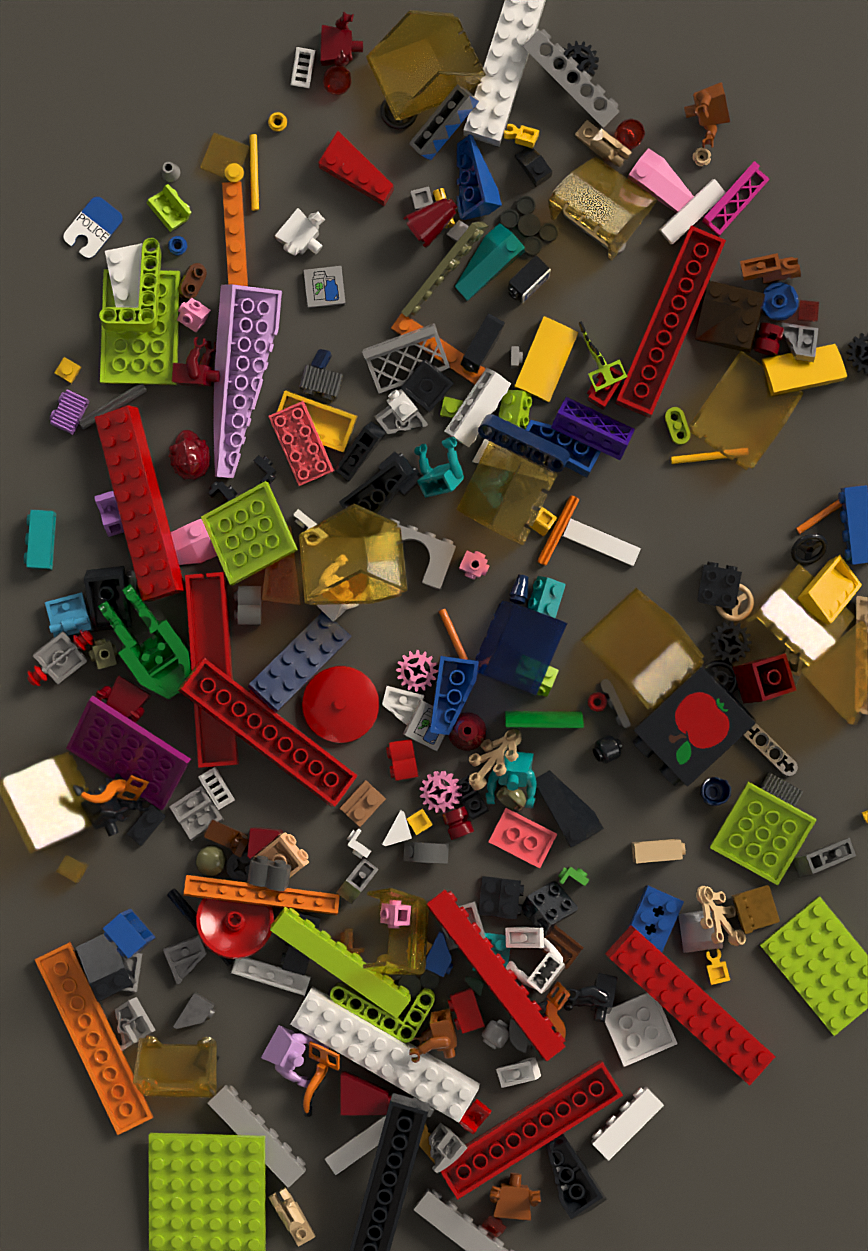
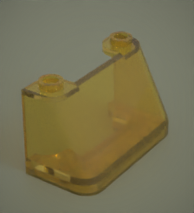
M153 1036L139 1038L133 1084L143 1095L216 1096V1041L210 1037H203L202 1040L197 1042V1045L162 1044Z

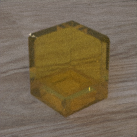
M66 855L56 872L78 883L89 865Z

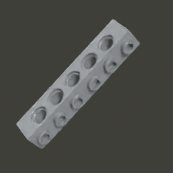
M537 29L522 47L604 128L620 112L617 109L619 105L612 98L608 100L603 95L606 91L599 84L594 86L590 82L592 77L585 70L581 73L576 68L579 64L572 57L569 59L563 54L565 50L558 43L554 45L550 41L552 37L544 29L542 31ZM544 44L550 46V53L547 55L540 53V47ZM557 58H561L564 61V65L560 69H556L553 66V62ZM576 72V81L569 82L567 80L568 73ZM585 85L591 88V92L587 96H583L580 93L581 88ZM597 99L604 101V106L601 109L594 108V102Z

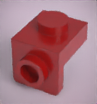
M476 1099L466 1110L459 1124L466 1131L474 1134L492 1110Z

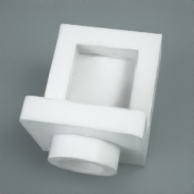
M396 389L389 394L387 402L402 421L417 410L403 390Z
M353 830L347 838L350 841L348 846L354 849L352 853L362 859L363 856L367 858L371 850L356 841L362 830Z

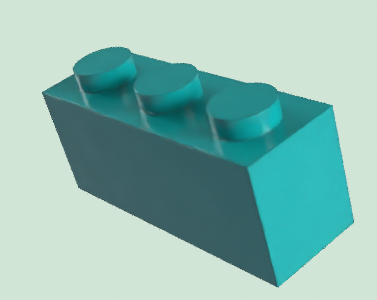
M31 510L30 514L27 515L29 533H26L25 544L28 545V551L24 553V564L29 569L52 570L57 514L54 511Z

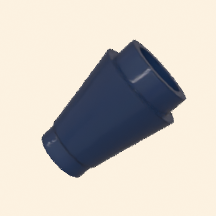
M521 574L517 576L509 593L511 602L524 604L525 600H527L528 576Z

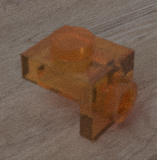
M345 928V932H341V943L345 944L346 950L352 954L353 952L357 953L360 956V952H364L365 948L353 947V928Z

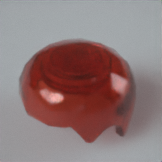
M335 65L330 67L323 76L325 90L332 95L346 93L351 86L350 71L344 66Z
M632 118L621 122L615 131V139L629 150L639 146L645 136L643 124Z

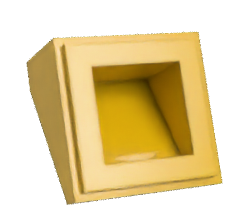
M542 507L529 524V527L540 535L545 536L557 520V517Z

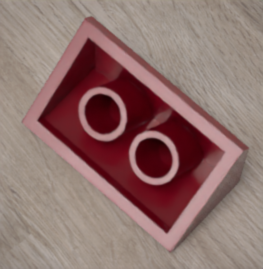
M262 827L250 828L247 856L250 859L255 857L284 833L283 830Z

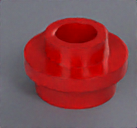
M599 692L591 694L588 698L590 709L596 712L605 709L607 705L605 695ZM596 698L601 700V704L599 706H596L594 704V700Z

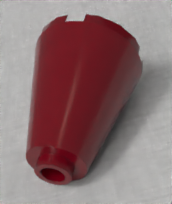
M445 197L406 215L403 219L405 221L409 220L406 224L419 241L425 242L423 246L427 248L456 215L455 209L458 207L451 198L447 200Z
M470 712L461 713L448 736L451 743L458 749L464 751L474 750L485 740L486 726L478 715ZM470 727L471 733L469 735L465 734L464 728Z

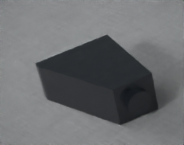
M488 313L463 356L460 365L465 370L475 374L478 373L498 341L505 322Z

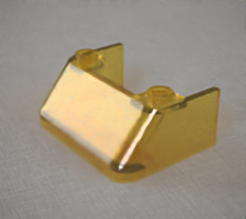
M393 888L368 891L367 896L380 899V911L382 903H389L390 900H400L401 904L411 906L410 925L389 928L388 955H380L376 963L363 964V969L381 974H423L426 968L429 911L426 906L427 901L424 898Z

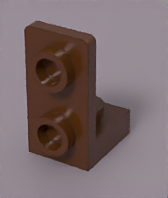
M213 819L204 833L205 838L230 848L233 854L241 857L249 842L245 833Z

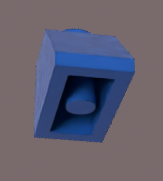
M439 931L422 967L444 977L445 973L449 975L454 964L451 963L452 957L444 934Z

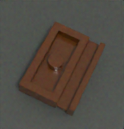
M556 925L551 933L544 937L561 954L566 970L584 948ZM539 948V949H541L543 952H545L546 954H548V952L545 951L543 948Z

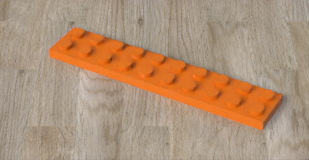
M71 942L34 959L117 1135L152 1119L153 1115L103 1009L94 995Z

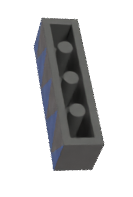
M457 84L409 144L421 156L432 160L479 101L467 89Z

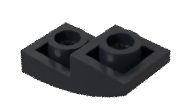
M468 775L459 780L456 786L462 787L458 790V793L462 794L459 798L471 819L474 820L489 810L478 790H474L469 784L470 776Z

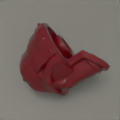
M183 430L178 435L175 445L169 447L170 453L168 457H170L171 466L175 473L184 480H196L205 476L210 467L211 456L209 454V447L206 445V441L200 440L193 431Z

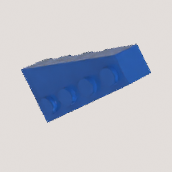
M530 420L526 430L566 449L569 452L570 458L565 466L587 478L601 451L552 429V425Z

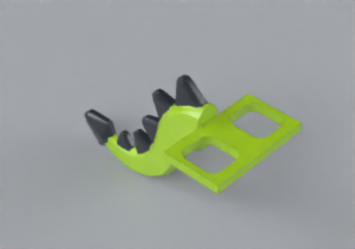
M579 322L587 347L598 366L597 370L588 374L595 391L626 378L627 375L620 359L607 365L601 353L590 341L583 322ZM618 364L622 369L623 375L614 379L610 372V367ZM601 372L606 382L597 387L592 376Z

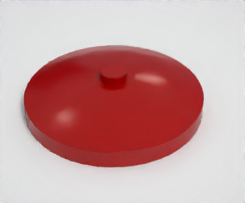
M347 666L330 667L315 675L307 685L302 701L303 714L309 727L321 738L336 743L351 742L365 735L374 725L379 712L378 693L372 681L361 671Z
M203 898L200 902L196 915L197 932L203 944L214 954L227 959H243L260 951L271 936L272 931H270V928L274 922L272 907Z

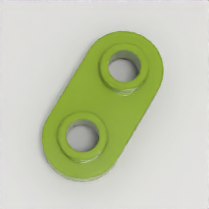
M678 407L668 409L665 414V422L672 441L677 445L686 444L691 434L684 412ZM671 415H677L678 419L673 421ZM677 433H683L684 437L679 439Z

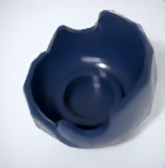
M711 777L706 779L701 785L700 795L708 805L719 806L726 803L730 798L731 787L727 780Z

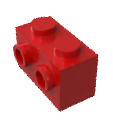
M610 367V372L614 379L623 375L619 370ZM600 372L597 376L599 379L596 384L597 387L606 382L603 374ZM622 380L598 391H595L592 384L587 392L589 395L588 401L604 410Z
M472 987L450 995L451 1000H448L451 1012L455 1011L457 1018L454 1019L457 1030L461 1029L463 1034L485 1026Z

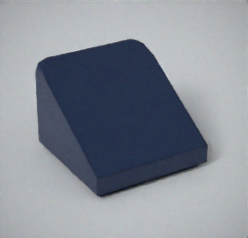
M319 349L311 366L325 370L332 357L331 352Z

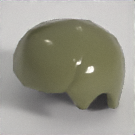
M504 785L496 793V797L511 810L519 807L518 811H520L526 804L525 794L519 787L517 790L511 791Z
M208 845L198 853L196 866L203 875L213 877L223 870L226 856L221 848Z

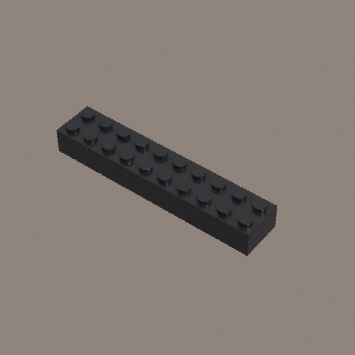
M395 1093L392 1094L349 1251L391 1250L430 1103Z

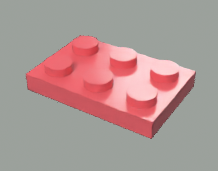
M505 808L488 842L541 868L557 833Z

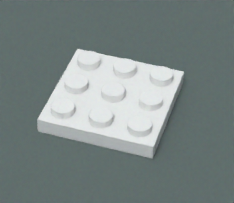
M648 993L612 1007L610 1014H606V1026L624 1067L677 1045L662 1006Z

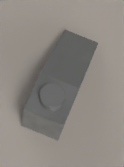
M850 838L800 855L794 858L793 861L798 875L801 877L829 868L855 857L856 854Z

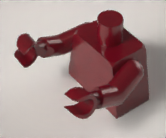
M343 12L342 17L336 20V27L322 25L321 66L336 65L345 67L353 60L352 52H363V41H352V31L349 30L347 25L349 22H353L354 14L349 15Z
M198 337L194 338L195 346L191 349L186 359V364L173 363L172 382L184 386H211V382H219L220 371L212 370V367H209L213 357L211 355L213 352H216V342H214V348L211 349V341H206L204 338L203 344L197 345ZM205 346V348L207 349L206 353H203V356L198 364L197 359L200 355L199 351L202 347Z
M118 676L112 689L109 686H104L100 691L97 690L95 697L100 701L105 699L108 706L136 723L144 715L145 711L142 706L150 699L151 695L123 677Z

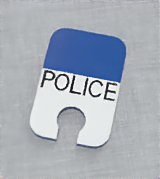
M94 197L65 231L64 240L72 247L76 243L78 236H86L88 244L79 253L86 258H93L122 223V214L101 197Z

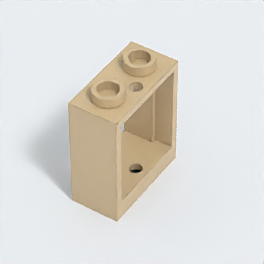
M680 839L631 843L634 863L683 859L682 855H686L685 843H681Z

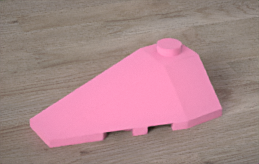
M649 148L638 160L627 178L629 182L676 213L694 197L666 160Z
M202 519L171 532L179 565L203 563L217 556Z

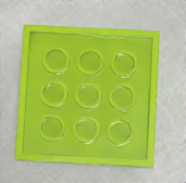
M266 481L201 516L230 585L237 584L298 550L270 485Z
M747 782L710 848L778 885L814 826L816 818L756 785Z

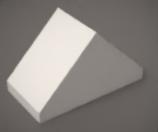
M400 810L382 844L384 846L412 839L404 811Z

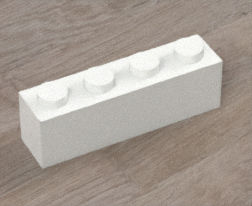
M486 368L444 432L454 437L461 444L470 447L476 440L478 427L486 415L492 414L496 410L498 403L507 393L511 383L495 371Z
M646 1086L643 1089L640 1087L633 1094L635 1098L630 1103L626 1101L619 1108L621 1112L616 1117L612 1115L606 1121L607 1126L603 1130L598 1129L592 1135V1144L608 1161L664 1106Z

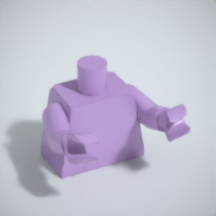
M279 1025L261 1058L274 1063L276 1071L284 1078L292 1082H298L297 1085L307 1088L311 1080H307L308 1078L305 1076L299 1077L296 1072H293L295 1067L301 1066L304 1062L302 1057L305 1051L304 1044L309 1045L311 1041L324 1048L329 1049V1047L306 1033H294L292 1030Z

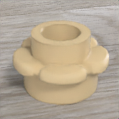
M698 148L693 153V161L698 166L708 165L711 161V153L705 148Z

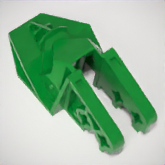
M130 584L122 589V591L148 626L149 632L154 633L153 636L139 645L136 637L132 635L107 601L98 607L124 645L118 654L138 682L161 696L170 699L179 693L178 689L191 673L188 650L168 621L157 620Z

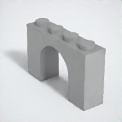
M389 518L388 521L384 519L368 564L387 571L393 552L399 544L410 540L420 542L427 548L430 555V562L422 584L441 590L456 546L453 545L454 542L443 538L442 541L436 539L435 534L427 531L424 534L417 532L418 528L407 525V527L401 526L399 521Z

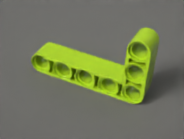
M155 238L146 239L142 245L138 308L106 307L102 309L99 316L105 330L150 332L157 327L161 249L159 242ZM150 248L156 249L152 252L148 251ZM148 266H155L152 269H147ZM148 283H154V284H153L152 286H150V287H147V286H146V284H148ZM148 300L153 301L151 304H145ZM113 317L111 321H105L106 318ZM126 318H133L131 321H124ZM146 318L152 319L149 322H144V319Z
M337 983L333 986L330 998L334 1003L396 1039L408 1043L414 1039L433 1006L435 994L431 989H422L405 1018L399 1015L397 1019L344 983ZM335 990H343L344 996L338 997L335 994ZM428 995L431 1001L424 1003L421 1000V996ZM359 999L361 1006L355 1007L351 1000ZM371 1008L376 1009L378 1015L373 1017L368 1013V1010ZM417 1011L421 1014V1018L414 1019L411 1013ZM385 1019H393L395 1025L388 1026L385 1023ZM408 1028L412 1034L405 1036L402 1033V1029Z

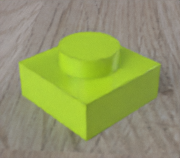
M444 397L440 416L453 419L463 401Z

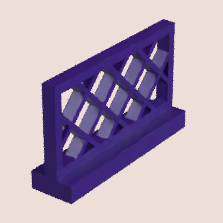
M568 397L562 403L551 426L552 429L618 460H621L635 430Z

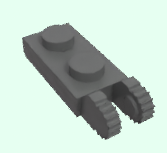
M603 679L600 685L602 691L608 693L610 697L607 698L610 708H615L618 714L615 716L619 727L623 726L624 729L630 727V720L613 684H611L609 679Z

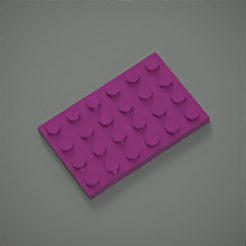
M94 696L89 699L66 749L114 779L116 773H119L126 782L131 775L148 781L149 783L140 797L162 811L170 800L191 760ZM132 780L130 783L138 788L143 785V783Z

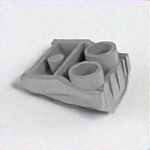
M703 911L678 914L683 953L723 948V942L715 944L711 939V934L715 932L714 924L710 929L705 930L702 928L700 921L704 918Z

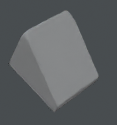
M458 220L447 235L457 242L469 226Z

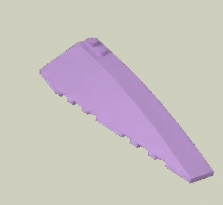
M221 285L215 370L220 371L219 382H214L215 477L234 478L241 455L239 453L241 445H244L246 439L244 435L247 426L251 422V412L256 406L263 383L262 376L264 370L268 366L267 359L274 346L272 344L274 336L277 335L279 330L282 291L240 285Z

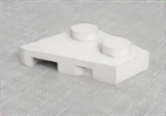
M387 686L382 705L399 720L408 725L419 700L423 701L424 695Z

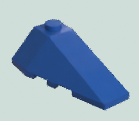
M468 135L457 143V167L459 168L457 185H459V196H456V203L460 220L489 215L502 206L499 191L473 136Z
M440 656L430 733L450 735L476 682L479 661Z

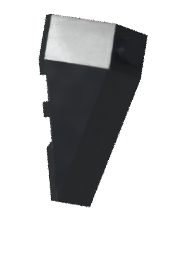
M549 770L536 777V786L570 847L581 843L604 829L596 813L554 773Z
M564 1134L546 1144L560 1203L571 1220L593 1210L607 1200Z

